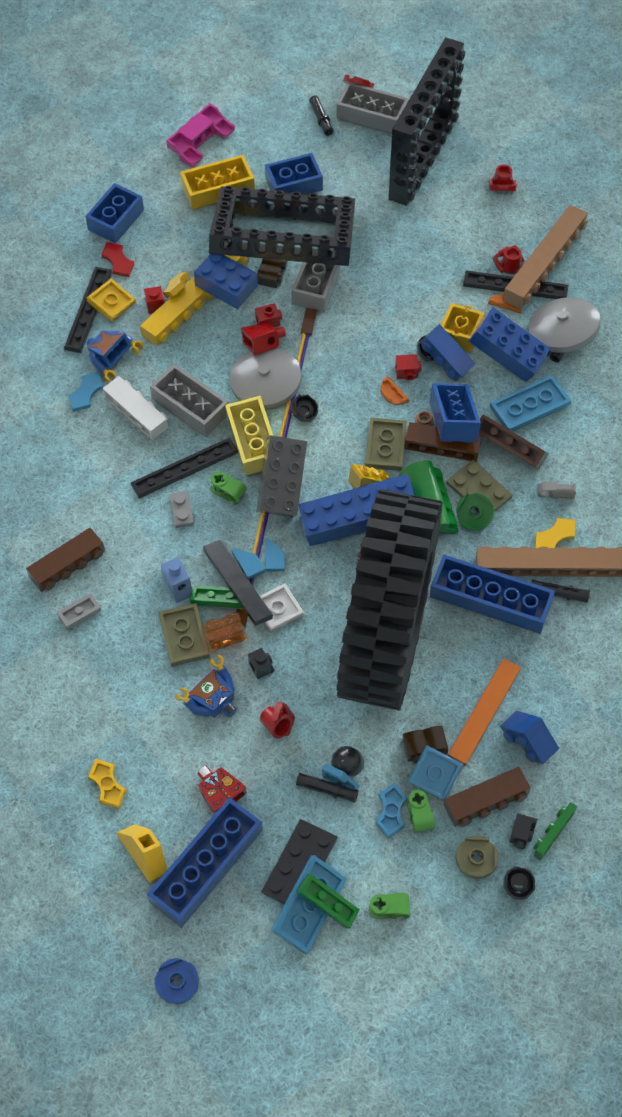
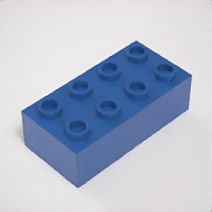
M494 307L483 316L468 340L482 352L526 382L536 374L550 350L548 346Z
M432 383L430 406L440 440L445 442H478L481 422L468 384Z

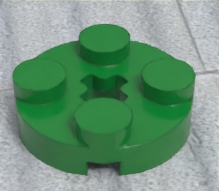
M481 493L466 495L457 504L456 513L458 521L468 530H483L491 524L494 518V505L487 496ZM479 507L480 514L472 517L471 509Z

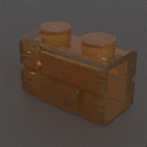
M229 613L224 618L218 620L211 619L206 624L201 625L204 640L210 652L248 640L244 623L239 613Z

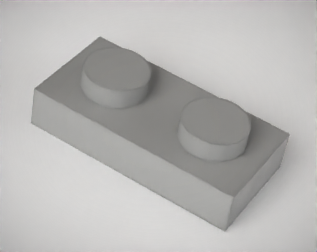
M188 491L169 494L175 528L194 525Z
M90 593L58 611L57 614L66 629L69 630L99 613L101 607Z

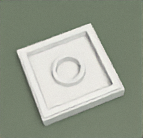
M286 584L260 596L273 614L272 620L264 622L270 632L304 616L302 608Z

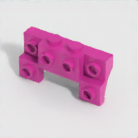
M209 103L166 140L167 148L178 154L182 162L193 167L203 159V154L197 148L214 133L225 139L235 130V125L230 123L216 106Z

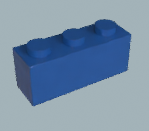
M440 324L419 342L422 348L434 358L435 363L441 366L447 376L454 381L460 379L476 364Z

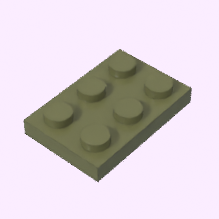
M370 418L366 467L402 471L407 421Z
M474 460L446 482L461 497L473 493H481L487 496L494 505L495 511L513 496ZM476 507L475 510L480 514L479 507Z
M196 603L158 612L171 666L210 657Z

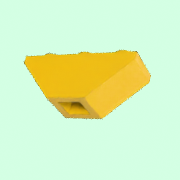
M352 464L348 482L355 489L387 480L389 475L384 470Z
M134 824L117 832V836L148 882L152 883L160 879L167 871V866L161 844L149 828Z

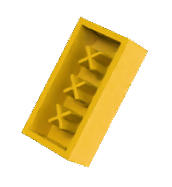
M244 155L180 172L181 186L192 210L217 203L221 186L255 189L254 176Z

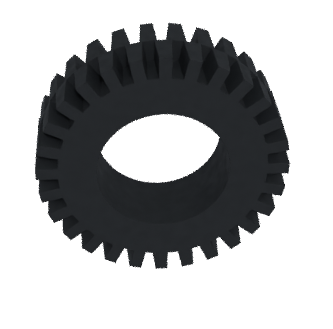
M380 489L376 495L375 503H373L371 515L366 525V535L363 537L361 545V556L356 566L355 583L352 584L351 602L346 614L347 624L343 632V646L340 652V666L337 674L338 698L398 711L401 710L414 662L416 645L418 644L432 576V567L435 560V550L441 524L442 501Z

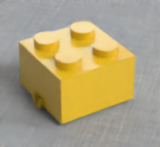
M451 302L441 326L463 350L472 352L474 345L468 340L485 313L472 309L470 305L461 306Z

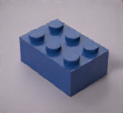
M313 153L265 165V179L270 191L282 190L288 193L300 192L301 194H310L323 190V175Z
M114 183L85 216L88 230L116 243L144 211L142 196Z
M210 254L194 272L196 287L237 310L258 287L256 272L225 255Z

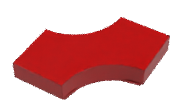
M106 242L101 254L102 258L112 263L113 274L130 277L134 261L124 256L123 245Z

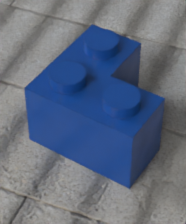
M516 710L500 726L504 732L503 736L510 743L513 742L521 745L526 752L525 756L531 762L544 764L559 749L541 717Z

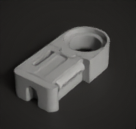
M540 483L537 486L538 497L549 496V498L575 499L576 484Z

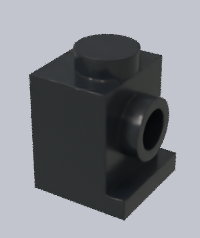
M263 648L248 654V664L257 679L275 671L272 666L271 656L269 653H265Z
M517 813L509 842L513 843V846L518 849H525L527 841H532L533 829H535L538 819Z

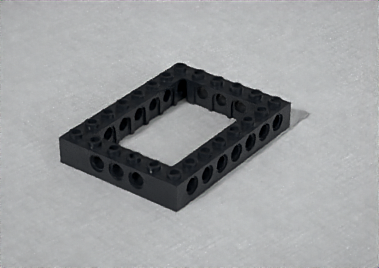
M445 37L392 128L388 196L390 201L405 206L408 205L409 201H413L415 190L420 189L422 178H426L428 167H432L434 163V156L439 155L440 145L445 144L447 133H451L453 122L456 123L459 118L457 111L460 101L458 100L462 91L460 89L463 80L461 73L464 69L462 61L466 53L463 42Z
M221 186L209 233V254L349 266L355 198ZM235 213L259 215L261 217L292 218L295 220L326 221L328 223L336 222L334 237L231 227H233Z

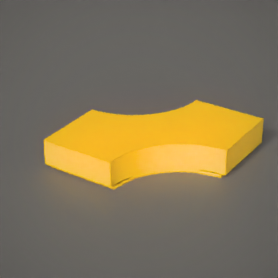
M187 271L178 273L167 283L169 286L163 292L166 298L174 297L186 287L185 282L190 278Z
M557 518L552 528L547 531L536 532L535 548L543 546L555 548L563 540L574 539L576 520Z
M95 759L88 779L93 780L100 788L99 802L119 809L127 790L119 785L114 778L115 764Z

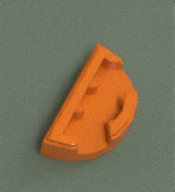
M504 292L500 295H493L488 300V304L521 314L522 309L503 301Z
M389 376L383 379L381 394L386 401L395 405H403L409 402L407 396Z

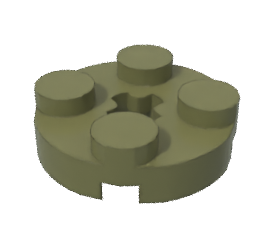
M470 836L458 846L456 852V863L461 873L473 879H482L490 876L497 867L499 860L498 850L495 845L493 846L489 842L490 840L483 836ZM477 852L480 857H483V860L475 862L471 856H474Z

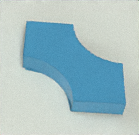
M99 372L82 376L80 387L75 392L68 394L73 412L90 408L92 396L104 388Z
M393 783L379 794L383 804V811L375 824L387 839L405 827L400 817V810L408 798L396 783Z

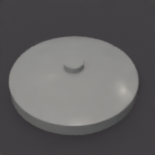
M560 298L547 302L533 313L529 321V333L548 346L550 352L556 353L570 352L586 346L597 336L600 330L598 310L590 302L579 298Z
M274 348L254 355L251 351L245 353L235 362L230 373V385L235 397L242 401L261 396L265 409L276 408L290 401L298 392L302 381L298 361L293 355L279 348Z

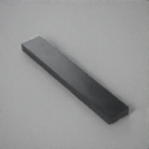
M95 266L64 350L82 353L98 311L86 301L87 297L110 279L112 269Z
M466 270L463 286L504 292L513 277ZM546 281L544 283L541 282L537 293H533L532 296L549 299L567 298L569 285Z
M229 437L130 483L140 499L238 454V450Z
M221 540L203 546L204 553L253 624L257 626L272 620L273 614Z

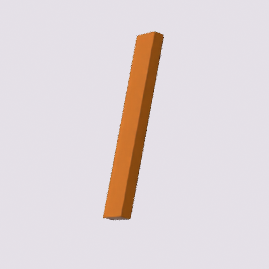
M503 658L448 753L449 757L462 763L464 766L467 765L520 672V666Z

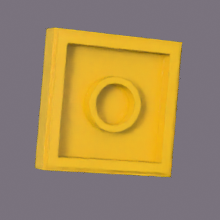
M112 278L90 294L86 300L110 322L116 320L136 303V299Z

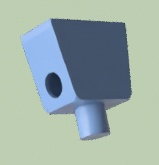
M179 557L161 564V574L175 602L178 603L190 598L193 591L190 578ZM182 584L184 588L178 589V586Z

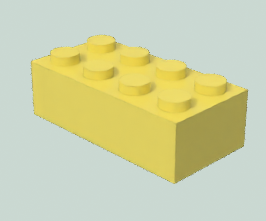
M256 396L225 405L245 475L262 471L266 439L273 435L261 396Z

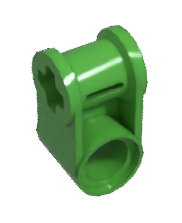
M215 472L211 476V491L228 502L230 500L234 505L238 503L247 490V487L241 481L223 472Z
M421 790L412 791L409 795L407 807L410 822L414 826L413 832L417 833L435 829V821L426 793ZM414 799H417L418 802H421L420 805H418L417 802L414 801Z
M409 894L375 895L370 900L369 914L375 919H396V917H405L407 919L411 917ZM377 903L380 904V907H382V910H378V908H377V906H376Z

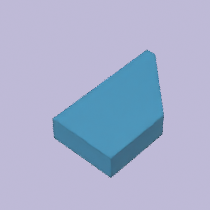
M265 538L266 572L285 571L284 551L269 538Z
M232 549L233 556L248 580L265 573V568L256 554Z
M325 763L322 768L323 778L358 790L359 785L345 772Z

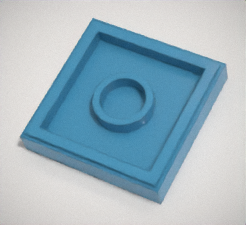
M425 745L407 782L444 801L463 764Z

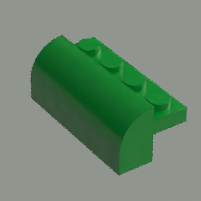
M427 460L412 463L403 469L399 476L409 475L414 496L443 502L439 533L443 532L452 535L459 532L441 470L433 467L432 461Z

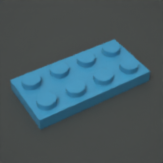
M550 375L490 402V408L501 424L513 432L569 406L571 400L553 375Z
M315 855L310 856L271 929L273 933L304 954L309 953L328 916L297 893L306 875H314L338 894L347 880L346 877Z

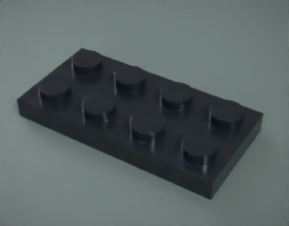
M300 819L262 889V894L285 904L310 856L315 855L323 862H326L338 836Z

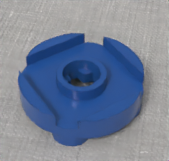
M180 958L167 960L159 967V971L155 976V988L158 995L167 1003H185L198 990L199 976L193 964ZM174 976H177L179 979L183 978L180 986L171 984L174 981Z

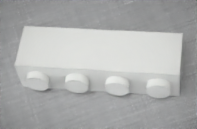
M118 376L103 388L104 398L151 440L168 428V418L165 413L159 412L151 401L148 402L144 399L142 393L138 390L135 391L127 380H123Z

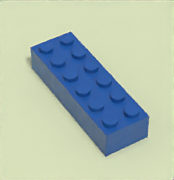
M401 475L299 504L309 545L323 544L366 532L368 518H370L373 503H375L376 495L380 489L414 495L409 475Z
M443 554L431 584L429 597L541 634L555 590Z
M229 797L147 893L149 902L182 928L263 831L262 821Z

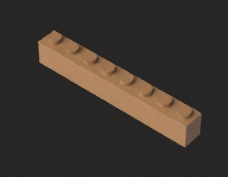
M572 205L568 206L507 285L503 301L519 309H522L525 304L530 302L532 294L537 293L541 282L544 283L546 281L548 273L550 271L553 272L557 261H561L565 251L571 248L572 241L578 239L580 230L586 228L588 220H586L587 212Z
M484 546L477 548L476 565L509 576L622 577V547L548 548L543 546L529 548L523 546L520 548H510L503 546L501 548H491Z

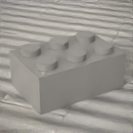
M303 262L291 290L292 304L325 312L339 278L341 266Z

